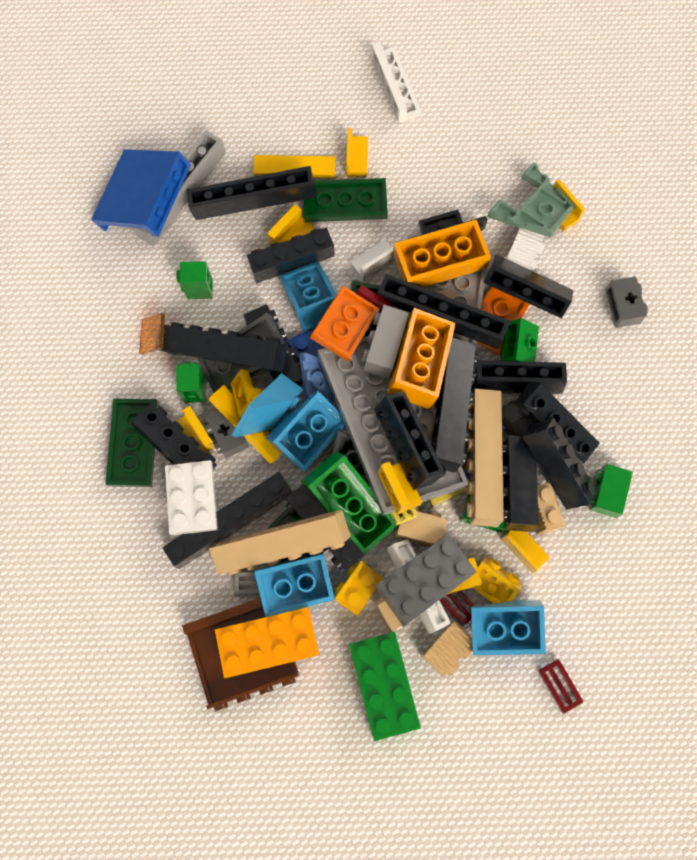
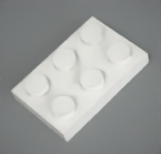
M212 461L165 466L169 534L172 536L218 530Z

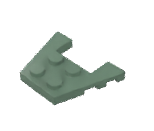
M533 162L524 171L521 178L537 188L532 196L518 211L498 200L488 212L487 217L551 238L573 212L575 205L559 188L555 189L549 182L550 178L546 174L542 175L538 170L539 166Z

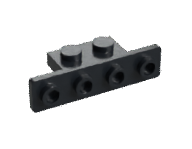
M457 209L419 220L418 226L421 234L425 235L466 222L462 221ZM483 216L473 219L477 220L482 232L486 228L487 217Z

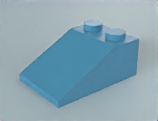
M318 261L279 275L302 331L312 329L319 324L337 295Z
M281 373L248 405L232 436L240 437L274 429L291 413L289 411L291 409L294 410L301 401L299 395L303 389Z
M316 391L285 417L265 439L295 468L305 472L336 437L337 431H341L345 427V422L341 413L319 391Z
M323 551L314 555L309 553L302 554L297 559H287L254 571L265 617L335 600Z
M516 600L471 607L473 655L546 654L544 605L540 600Z

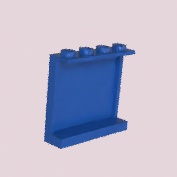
M124 149L91 221L105 232L109 226L145 229L150 235L159 237L191 164L179 151Z

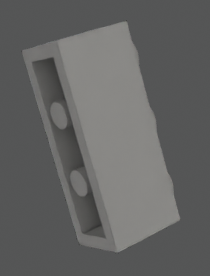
M383 305L381 313H376L373 325L377 327L375 331L371 330L367 343L371 344L370 350L365 349L361 362L365 363L364 372L389 379L409 312Z

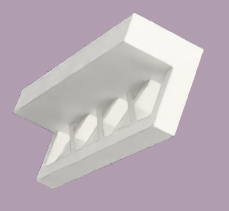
M380 42L372 44V59L398 122L421 116V109L395 48L383 50ZM392 55V64L388 63L387 56ZM392 71L400 74L398 81L395 80ZM399 87L407 91L405 97L402 96ZM406 104L413 106L414 111L407 113Z
M408 539L387 548V552L396 570L416 557ZM437 601L419 615L428 634L451 624L440 601Z

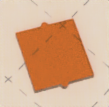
M164 313L142 319L141 335L139 336V354L143 355L163 348V336L165 333Z

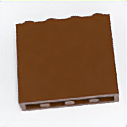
M261 597L182 625L184 635L188 636L208 702L207 709L214 708L215 712L229 707L227 703L236 699L237 703H241L251 699V693L259 691L260 695L271 692L274 690L273 685L282 683L284 687L295 683V677L300 676L296 662L224 678L215 629L265 618Z

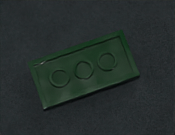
M386 178L315 181L317 198L304 200L305 222L388 219Z
M113 398L106 486L152 487L155 448L132 427V420L151 403L157 407L159 405L157 399Z

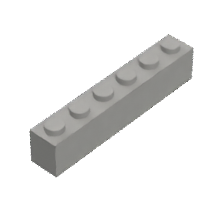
M207 130L204 131L184 156L191 166L159 237L150 235L145 229L133 228L136 236L152 246L155 245L188 203L187 189L200 187L226 154L222 139Z

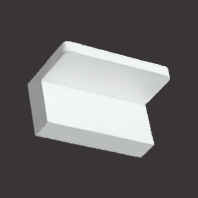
M383 240L351 261V267L361 280L364 281L395 260L393 257L394 246L390 247Z

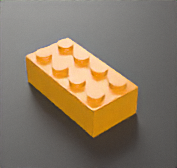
M477 220L394 243L393 257L401 279L420 287H427L487 269L491 259Z
M416 308L413 309L405 325L387 395L405 391L410 403L426 409L432 407L439 397L455 328L454 322Z
M309 607L215 629L224 678L320 656Z

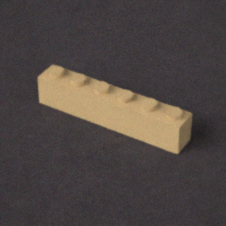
M474 389L473 400L469 405L471 419L467 425V431H470V438L467 441V452H470V459L467 461V473H470V481H468L469 485L467 486V495H470V503L467 505V517H470V525L498 527L504 521L501 391Z
M341 509L220 541L209 548L217 574L227 573L229 576L240 572V569L247 568L248 571L254 570L263 563L274 565L283 558L288 557V560H294L301 557L303 553L309 552L310 555L322 552L323 548L330 547L331 550L341 548L351 535Z

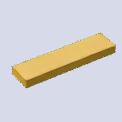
M254 155L253 174L254 176L311 166L314 178H335L336 156Z
M223 385L208 400L236 428L241 418H239L234 395ZM268 430L244 435L270 464L281 455L265 439L270 434Z

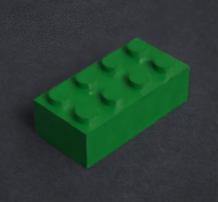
M337 451L301 481L328 513L342 509L351 535L350 538L364 555L398 526L395 524L390 513L382 516L373 491L348 459Z
M391 632L349 644L373 740L378 741L421 729L396 633Z

